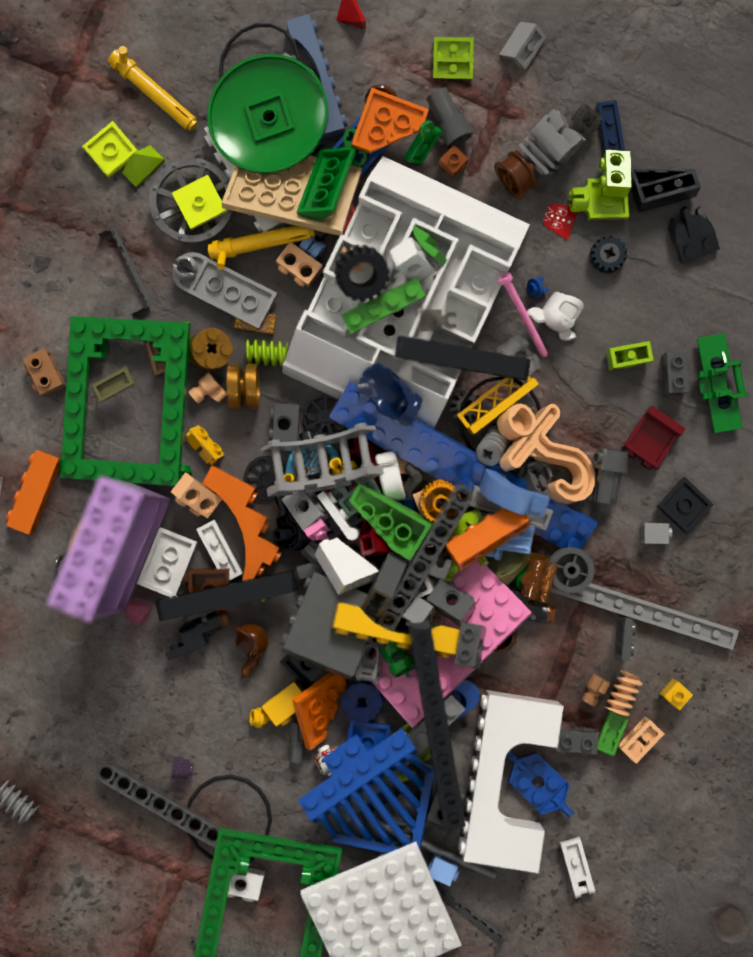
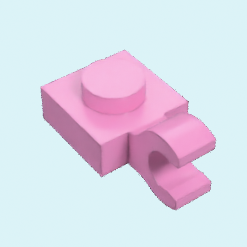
M319 519L304 530L312 541L331 540L326 533L330 528L322 519Z

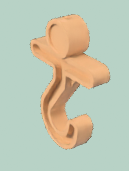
M515 404L507 408L498 416L497 426L503 437L514 442L501 457V468L507 472L520 467L528 456L533 457L537 461L564 466L572 474V484L570 485L563 479L548 484L550 491L548 496L556 502L565 505L574 504L586 499L592 493L595 486L593 464L580 449L553 443L545 436L560 416L558 406L550 404L540 409L536 415L524 404Z

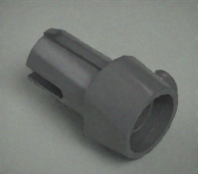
M447 88L438 89L426 98L442 131L438 138L442 146L447 145L448 148H451L455 145L457 147L473 136V132L463 113L460 114Z
M599 447L598 452H595L592 458L593 467L598 468L593 501L616 505L622 473H628V452Z

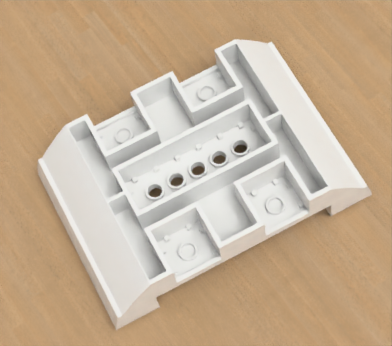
M382 156L369 175L359 195V204L344 236L340 235L323 271L324 278L308 311H304L297 325L283 364L282 373L339 399L349 381L357 385L360 382V378L363 377L362 373L368 367L375 363H381L392 370L411 389L414 395L418 394L422 398L420 410L415 418L434 428L462 369L395 358L397 336L472 348L501 287L498 278L508 272L530 224ZM415 226L428 233L438 244L435 248L444 255L447 261L441 266L431 258L436 271L419 281L426 297L403 308L404 315L397 318L391 314L350 334L341 315L368 302L369 299H365V302H360L359 299L354 301L351 297L345 296L343 291L340 290L335 279L334 268H336V260L340 259L339 255L342 252V248H354V245L363 246L365 244L380 252L386 260L390 271L388 273L390 277L389 282H386L387 288L380 291L382 295L411 280L410 278L406 279L401 270L397 271L391 263L393 258L390 250L410 237L420 245L413 232ZM363 264V271H351V281L355 283L368 281L373 274V268ZM387 325L393 326L395 334L392 336L385 335L384 328Z

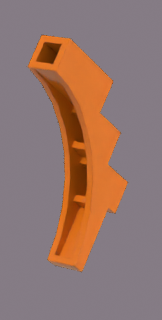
M211 466L202 484L214 491L229 506L241 528L245 544V569L242 581L253 579L257 576L261 577L265 570L263 563L269 566L273 562L277 563L282 552L279 551L281 547L278 544L260 536L261 533L265 534L270 525L267 522L269 517L248 506L249 503L253 504L258 494L255 493L257 488L216 466Z

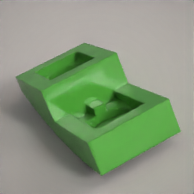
M415 226L413 232L421 247L435 262L443 266L447 259L435 248L438 244L428 233Z

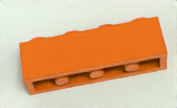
M39 450L32 453L29 458V469L27 472H24L21 478L22 487L20 491L16 492L13 500L15 502L12 510H9L6 521H8L7 527L28 535H34L61 467V458Z
M501 507L500 511L495 514L491 513L485 516L479 524L470 525L463 534L451 537L445 544L446 551L461 571L530 528V519L526 514L521 515Z

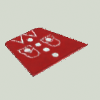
M550 203L543 219V225L568 240L578 212H572L569 205Z

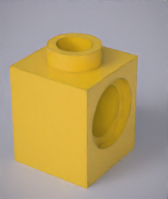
M674 679L659 693L678 710H681L693 696L681 683Z

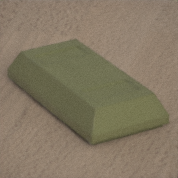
M127 366L91 386L99 402L102 403L136 384Z

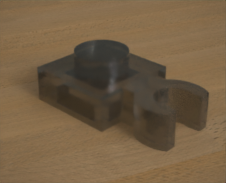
M420 309V332H441V326L455 329L456 324H450L448 318L456 317V313L449 312L442 316V309Z

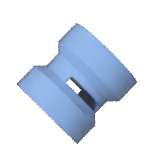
M313 236L311 239L303 240L299 248L317 260L326 248V244L322 241H317L315 236Z

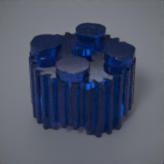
M362 680L356 683L354 681L353 684L350 683L349 687H346L342 696V708L346 712L345 715H349V719L352 718L353 722L355 720L361 724L371 722L372 718L375 719V716H378L381 712L383 704L382 695L372 682L369 683ZM358 698H367V704L360 706Z

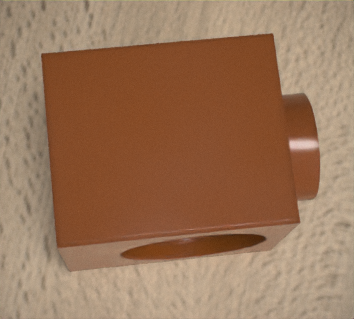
M453 145L440 158L439 167L454 179L467 166L468 158Z

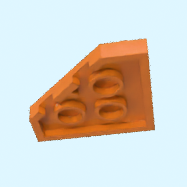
M371 88L351 147L372 153L419 132V127L425 122L429 109Z
M329 672L292 699L305 748L310 751L327 737L329 731L326 728L330 719H334L339 706L337 703L341 692L344 693L347 686L345 678Z

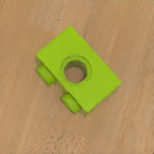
M650 341L614 347L606 351L609 371L646 365L654 361Z

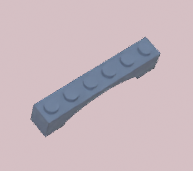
M309 14L287 20L286 24L289 35L294 39L297 47L311 60L326 93L329 111L327 127L322 141L343 135L347 121L344 114L340 115L339 108L342 107L339 96H335L333 89L336 88L333 77H329L327 70H330L328 60L323 58L321 54L324 51L321 39L317 40L315 35L318 32L315 20L311 21Z

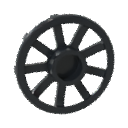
M321 395L312 399L307 404L303 413V422L306 430L313 437L317 434L311 428L317 424L321 425L318 435L322 434L325 426H327L330 435H333L331 424L341 428L338 433L346 429L345 426L329 418L335 405L329 410L328 399L336 401L335 405L339 399L330 395ZM324 399L323 410L315 403L316 401ZM311 405L317 409L318 414L308 413ZM307 416L315 417L317 421L308 425Z
M261 456L251 461L244 472V482L258 481L257 490L261 486L264 489L263 497L257 495L256 499L272 501L276 496L266 498L267 488L273 486L276 481L275 473L272 472L274 465L272 462L269 470H266L264 459L273 460L272 456ZM260 461L262 471H258L252 465ZM282 463L283 473H285L286 466ZM249 469L258 474V477L247 478Z

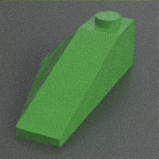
M362 483L358 484L349 500L393 551L411 561L431 528L432 521L430 522L429 519H426L419 513Z

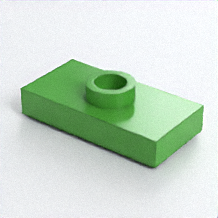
M610 710L608 711L598 736V751L614 757L629 718Z

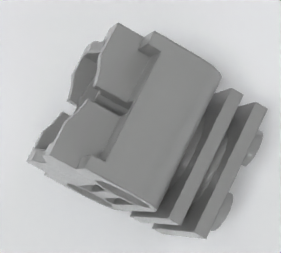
M553 109L531 130L530 134L535 140L527 136L524 140L528 144L521 142L518 146L522 149L520 153L527 160L530 159L536 163L534 167L541 175H553L555 172L552 169L560 167L556 161L564 164L582 147L581 145L586 139L579 132L570 129L566 118L559 111Z

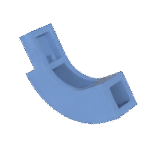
M485 469L479 486L481 493L487 499L521 515L527 513L543 518L550 500L547 495L529 491L512 484L507 480L504 473Z

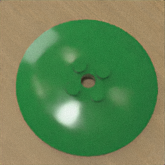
M278 54L257 55L239 62L229 69L218 81L208 104V128L217 149L233 165L253 173H278L300 164L317 148L327 127L328 101L318 77L302 62ZM268 113H273L275 117L272 121L267 122L264 120Z

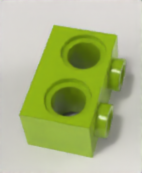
M606 150L604 157L600 158L599 170H602L599 187L602 188V195L627 198L631 189L630 151Z

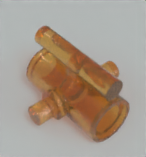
M532 553L526 573L521 577L522 586L520 593L525 597L537 599L541 592L539 601L547 603L558 564L550 562L548 568L550 559L547 556Z

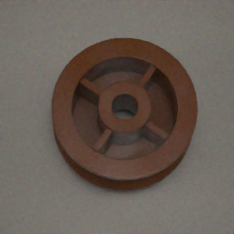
M515 150L510 151L507 155L508 158L504 161H497L494 164V169L504 188L513 197L521 200L524 198V193L529 189H536L538 183L534 174L536 173L535 167L530 162L527 163L522 155Z

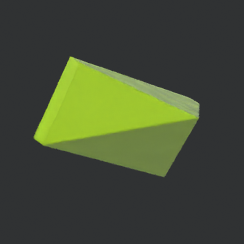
M151 145L132 153L122 174L137 188L165 159Z

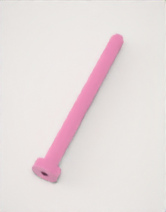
M509 272L499 276L498 282L500 285L505 286L540 356L544 358L548 355V352L511 282L513 277Z

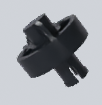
M276 496L274 500L279 515L276 519L278 527L273 531V539L287 552L304 549L308 536L282 501L285 496Z

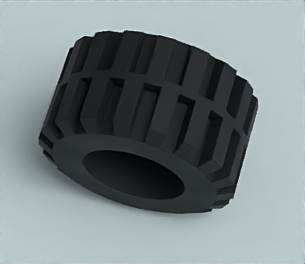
M365 244L363 246L354 245L352 249L348 247L344 254L341 252L339 255L340 259L335 262L334 274L336 282L344 295L351 297L354 301L359 299L360 302H365V299H369V301L374 300L373 296L375 295L379 297L381 295L380 291L387 288L386 282H389L390 279L387 262L380 252ZM362 262L371 264L373 266V274L368 281L364 283L351 281L350 272L355 265Z

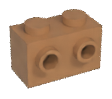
M43 348L23 358L25 362L23 368L28 376L31 375L34 381L32 387L36 394L46 397L66 387L50 350Z

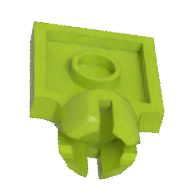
M600 178L587 179L585 187H573L569 192L568 200L572 201V204H569L570 210L572 212H585L588 220H627L629 218L628 195L627 198L603 196L602 188L599 187Z

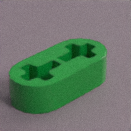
M350 128L345 131L343 135L345 147H351L352 142L348 141V139L351 137V133L355 135L356 129ZM357 149L359 154L364 155V157L361 158V163L353 159L352 164L357 167H364L368 163V153Z

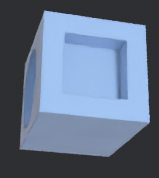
M433 854L428 866L432 878L448 886L451 885L452 881L455 882L460 871L457 869L458 865L436 854Z

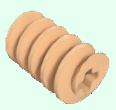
M620 669L624 677L616 678L621 684L613 685L617 692H610L614 700L607 699L611 707L605 708L622 716H629L630 713L626 708H633L629 701H636L632 693H639L640 691L635 686H642L643 683L639 680V677Z

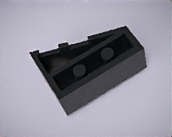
M631 167V192L638 213L694 198L701 188L695 169L668 168V170L656 169L655 167H649V169Z

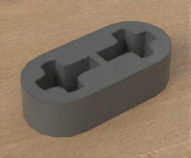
M534 466L528 467L523 474V479L527 483V490L548 495L550 491L542 471Z

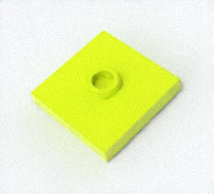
M113 121L82 146L108 178L128 163L132 153L138 151Z
M208 175L172 192L191 230L227 212L226 209L222 208V200Z

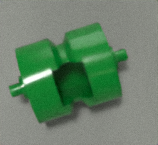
M389 641V645L384 647L380 653L385 662L390 663L388 668L393 678L403 675L406 678L410 677L409 672L415 669L413 656L408 654L409 649L397 647L396 642Z

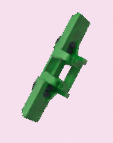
M725 333L697 338L702 365L701 371L697 372L702 401L707 400L709 404L714 433L742 429L737 398L748 396V392H745L740 366L742 365V360L730 361ZM730 367L733 368L737 394H732V390L727 388L725 374L728 373L727 368Z

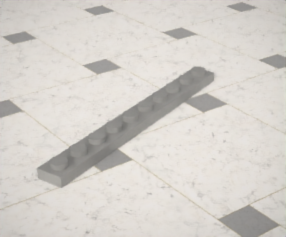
M545 568L538 585L540 589L731 650L734 649L739 633L738 630L592 583L577 593L562 592L550 583Z

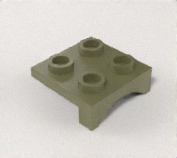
M503 551L501 560H496L494 557H486L489 562L487 566L504 584L508 585L535 555L531 551L530 554Z

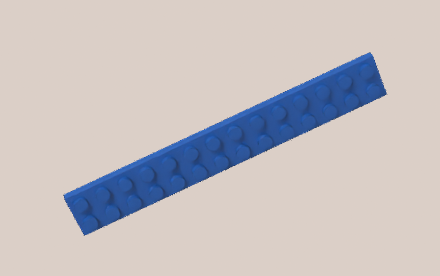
M351 381L347 384L329 418L349 429L354 428V425L358 423L375 426V431L366 434L368 440L388 451H394L396 456L437 479H443L445 482L448 481V483L451 482L455 486L458 484L467 485L471 494L474 485L480 486L485 469L504 473L507 480L512 484L527 490V483L524 479L509 471H504L497 464L493 466L483 464L478 459L476 452L415 418L409 426H405L398 420L382 415L373 402L356 388L357 385ZM550 498L547 508L553 510V514L547 530L535 527L534 533L561 549H582L598 525V522L575 508Z

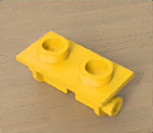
M199 425L189 429V432L185 435L186 441L195 451L202 447L198 454L207 464L213 466L217 459L225 455L221 447L213 442L208 436L207 431Z

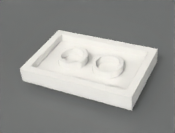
M159 527L137 584L168 597L176 596L198 542Z

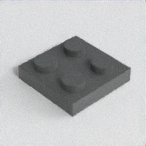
M618 616L614 657L623 661H630V656L634 655L632 636L636 634V623H633L634 619Z

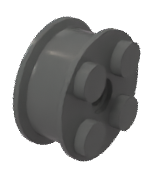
M562 548L553 553L549 558L546 573L548 580L556 589L567 593H577L587 588L592 582L594 564L590 556L583 550L578 548ZM570 566L573 568V572L571 574L568 573V568Z

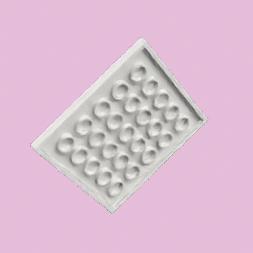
M413 842L300 890L304 903L330 957H436L462 946L417 842Z

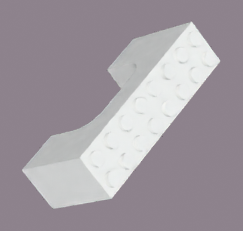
M486 690L485 695H481L480 707H482L483 711L482 715H478L477 727H479L480 731L479 735H475L474 740L476 756L472 755L471 759L473 776H469L468 779L470 796H466L464 808L466 809L467 816L464 818L466 827L461 828L463 829L464 836L459 838L458 849H460V854H462L465 862L539 873L545 833L540 822L515 819L503 815L498 810V801L504 761L508 751L521 743L557 748L563 705L553 700Z

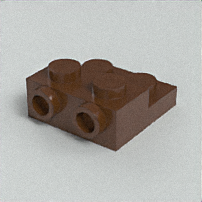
M230 568L189 569L184 577L185 586H188V593L230 584ZM231 606L216 610H231Z

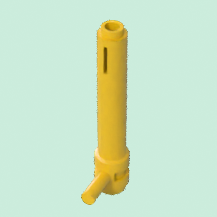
M121 46L119 50L117 49L111 53L108 58L111 68L119 71V75L125 80L128 79L185 130L193 131L198 125L196 117L145 74L134 60L129 59L125 46Z
M293 225L234 239L228 237L224 238L223 241L215 240L208 244V253L212 260H217V269L223 270L226 258H233L237 254L311 239L316 235V230Z

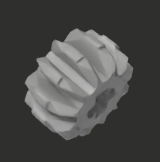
M465 389L461 392L462 397L455 393L454 396L457 400L450 401L451 404L456 405V407L450 408V412L457 411L453 416L454 419L460 413L461 404L467 396ZM477 394L475 397L471 395L467 402L473 403L480 397V394ZM468 411L463 417H467V421L470 424L472 423V417L476 420L477 413Z

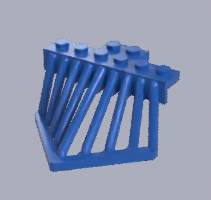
M403 728L369 751L356 734L322 758L332 776L302 796L298 801L309 820L313 823L320 822L333 842L387 854L402 847H398L370 810L360 794L362 791L401 844L406 846L411 844V842L371 786L375 784L413 833L412 843L417 842L421 851L435 781L433 767L415 756L419 751ZM409 761L426 772L425 780L423 781L404 763ZM397 768L422 791L420 801L393 772L394 769ZM384 776L418 812L416 822L390 791L383 780ZM351 799H353L384 843L376 842L373 834H371L355 812L350 802ZM339 807L344 809L365 839L356 837L355 832L341 815ZM329 814L332 815L346 835L339 834L328 820Z

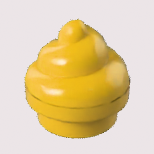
M261 707L252 709L250 712L249 722L255 728H262L263 725H266L271 720Z

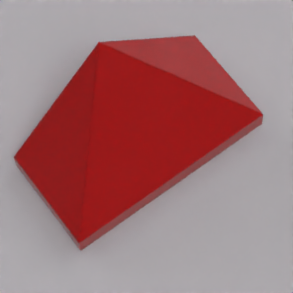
M341 0L336 21L362 30L365 29L366 19L357 1Z

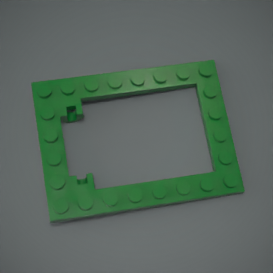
M71 316L60 478L98 481L101 476L129 483L175 486L181 477L191 323ZM105 339L153 342V347L157 349V356H152V361L166 363L159 464L84 459L90 359L106 358L108 344Z
M219 828L194 957H216L231 875L247 876L250 856L303 865L299 885L310 887L338 874L342 848ZM308 911L299 957H321L324 942Z

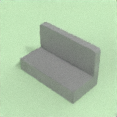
M520 22L503 47L500 55L503 58L512 59L520 69L526 70L544 42L546 35L537 24Z

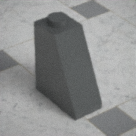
M391 552L388 553L361 606L363 612L379 619L393 598L408 561Z

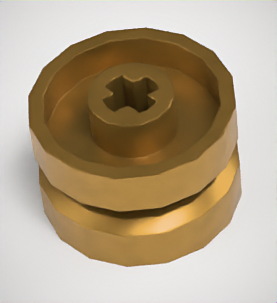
M239 364L228 365L226 390L230 409H241L243 406V396H245V404L248 409L259 408L260 382L257 364H246L244 377Z

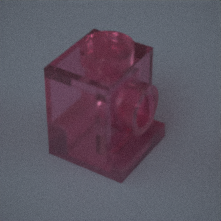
M135 596L133 601H130L126 606L124 617L139 626L144 622L153 607Z

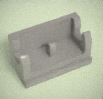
M441 551L428 574L445 580L453 562L447 551Z

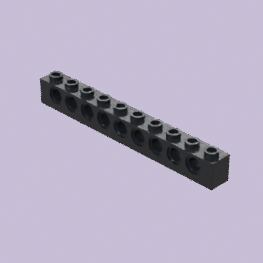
M429 621L409 624L408 630L442 821L445 831L466 827L432 629Z

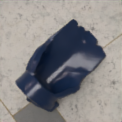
M375 363L368 367L362 373L363 377L360 378L356 388L373 402L382 415L398 420L405 426H409L418 415L423 401L418 394L414 395L411 389L392 370L381 363Z

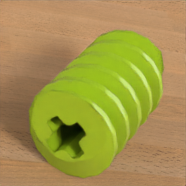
M247 339L246 359L248 364H252L255 359L258 366L263 360L265 366H268L271 361L272 366L276 367L279 361L280 366L283 367L288 353V342L285 347H282V343L279 341L277 347H275L273 341H270L269 346H266L265 340H263L261 345L258 346L257 340H254L253 345H250L249 339Z

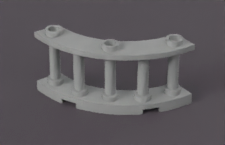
M358 423L352 429L329 436L316 435L313 439L293 442L269 441L268 445L260 448L261 452H272L276 481L274 482L275 485L267 488L268 496L293 495V491L302 490L305 493L325 491L352 485V481L362 478V481H366L383 475V467L374 466L371 463L366 434L376 430L375 426ZM358 437L363 465H361L360 469L354 470L351 465L347 440ZM339 443L344 471L340 475L332 476L329 473L325 446ZM317 447L322 476H320V479L309 480L306 478L302 449ZM294 451L298 475L296 482L287 483V480H284L280 452Z

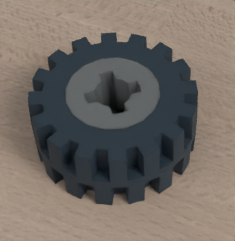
M606 235L599 238L591 247L589 254L590 262L594 265L593 268L595 270H599L598 272H605V274L614 273L625 263L628 251L625 248V243H622L619 237L615 238L613 235L608 237Z

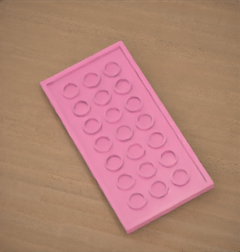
M478 560L464 568L461 572L458 571L451 580V583L457 587L458 591L461 593L467 592L474 598L476 609L466 623L486 627L481 663L533 614L485 563L484 567H481ZM450 599L447 603L449 605H455L458 601L456 599ZM445 617L443 626L460 630V626ZM434 618L433 623L439 625L441 619ZM409 646L408 654L413 656L412 647ZM375 651L370 656V658L374 659L377 655V652ZM436 652L443 698L445 699L475 668L454 664L456 655L444 658L437 656ZM383 659L380 681L375 686L412 728H415L424 719L416 669L409 672L410 677L408 678L405 675L393 678L388 668L390 663H386Z

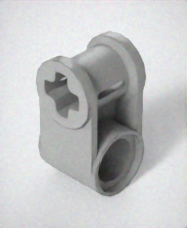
M371 644L365 646L356 671L357 681L365 680L373 682V685H378L383 657L380 653L383 649L382 647H374ZM375 648L377 655L374 659H371L369 652Z

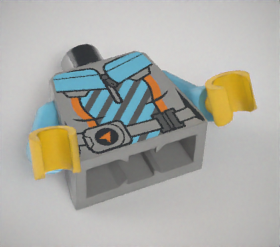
M309 431L298 435L300 441L312 439ZM326 445L329 473H332L331 471L337 473L336 468L338 466L344 469L343 463L340 460L338 451L331 445ZM317 447L302 449L306 478L310 480L322 476ZM294 451L289 455L284 480H287V483L296 482L295 478L298 480Z

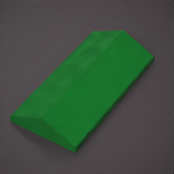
M356 147L319 150L296 212L298 215L321 221L335 212L357 150Z

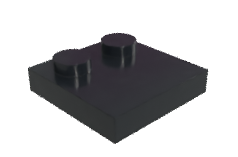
M684 476L656 507L680 530L687 534L714 504Z

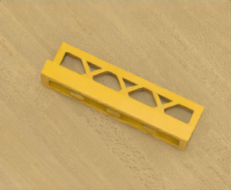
M528 375V380L523 385L516 386L513 385L512 378L505 377L456 416L471 435L475 434L539 383L535 378H530ZM499 387H509L506 398H497ZM482 400H493L492 408L489 411L481 410ZM468 411L477 412L476 421L471 425L463 417Z

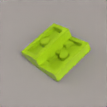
M434 37L433 78L473 79L474 38Z

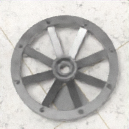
M187 158L171 163L157 175L150 190L149 205L154 221L167 236L179 242L197 244L211 240L219 235L229 224L233 211L226 209L227 212L224 213L222 219L212 229L209 228L207 222L204 223L202 227L205 233L198 235H185L189 225L184 217L179 232H176L169 228L163 220L181 213L179 206L161 214L158 211V194L175 200L171 191L161 188L163 182L174 173L180 186H186L187 184L179 170L188 167L199 168L196 180L204 177L205 170L216 175L221 181L214 186L217 192L224 188L227 190L230 181L216 165L202 159Z

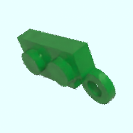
M425 121L420 125L418 135L404 155L407 162L422 164L442 134L440 128L436 127L432 121Z

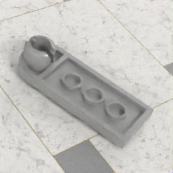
M189 252L175 259L179 265L193 271L188 273L173 264V280L182 291L260 330L278 296L277 292L227 267L219 270L216 267L217 262L196 252Z

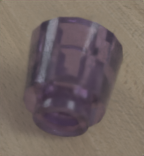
M174 756L171 779H188V776L193 774L194 763H190L188 759Z

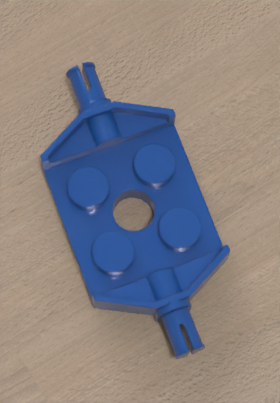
M510 749L508 752L512 757L508 753L506 757L513 765L508 782L541 815L561 810L567 818H570L574 811L565 802L570 787L569 783L537 752L520 757ZM537 776L543 778V784L540 787H535L532 784L533 779Z

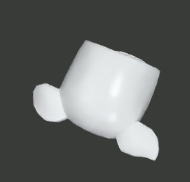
M554 292L543 309L532 307L528 309L527 313L536 322H544L547 327L558 332L561 340L570 341L576 338L571 328L583 311L584 304L574 296Z

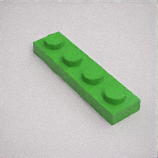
M416 277L341 316L350 334H353L425 298L426 295Z

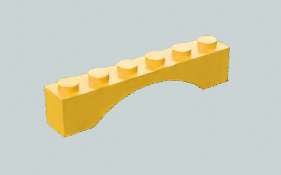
M340 602L336 603L331 628L336 629L335 633L347 636L348 632L356 633V638L364 640L374 637L377 638L376 642L389 645V641L396 642L397 647L409 649V646H411L409 634H401L384 629L367 617L360 607ZM445 626L432 628L437 656L449 658L450 655H456L460 630Z

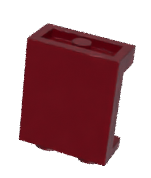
M650 406L630 433L622 448L628 452L630 458L635 459L636 457L641 460V465L648 470L659 469L660 463L678 436H681L686 428L655 407Z

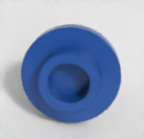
M544 277L528 280L527 292L533 298H538L549 290L548 287L542 288L541 282L545 280Z

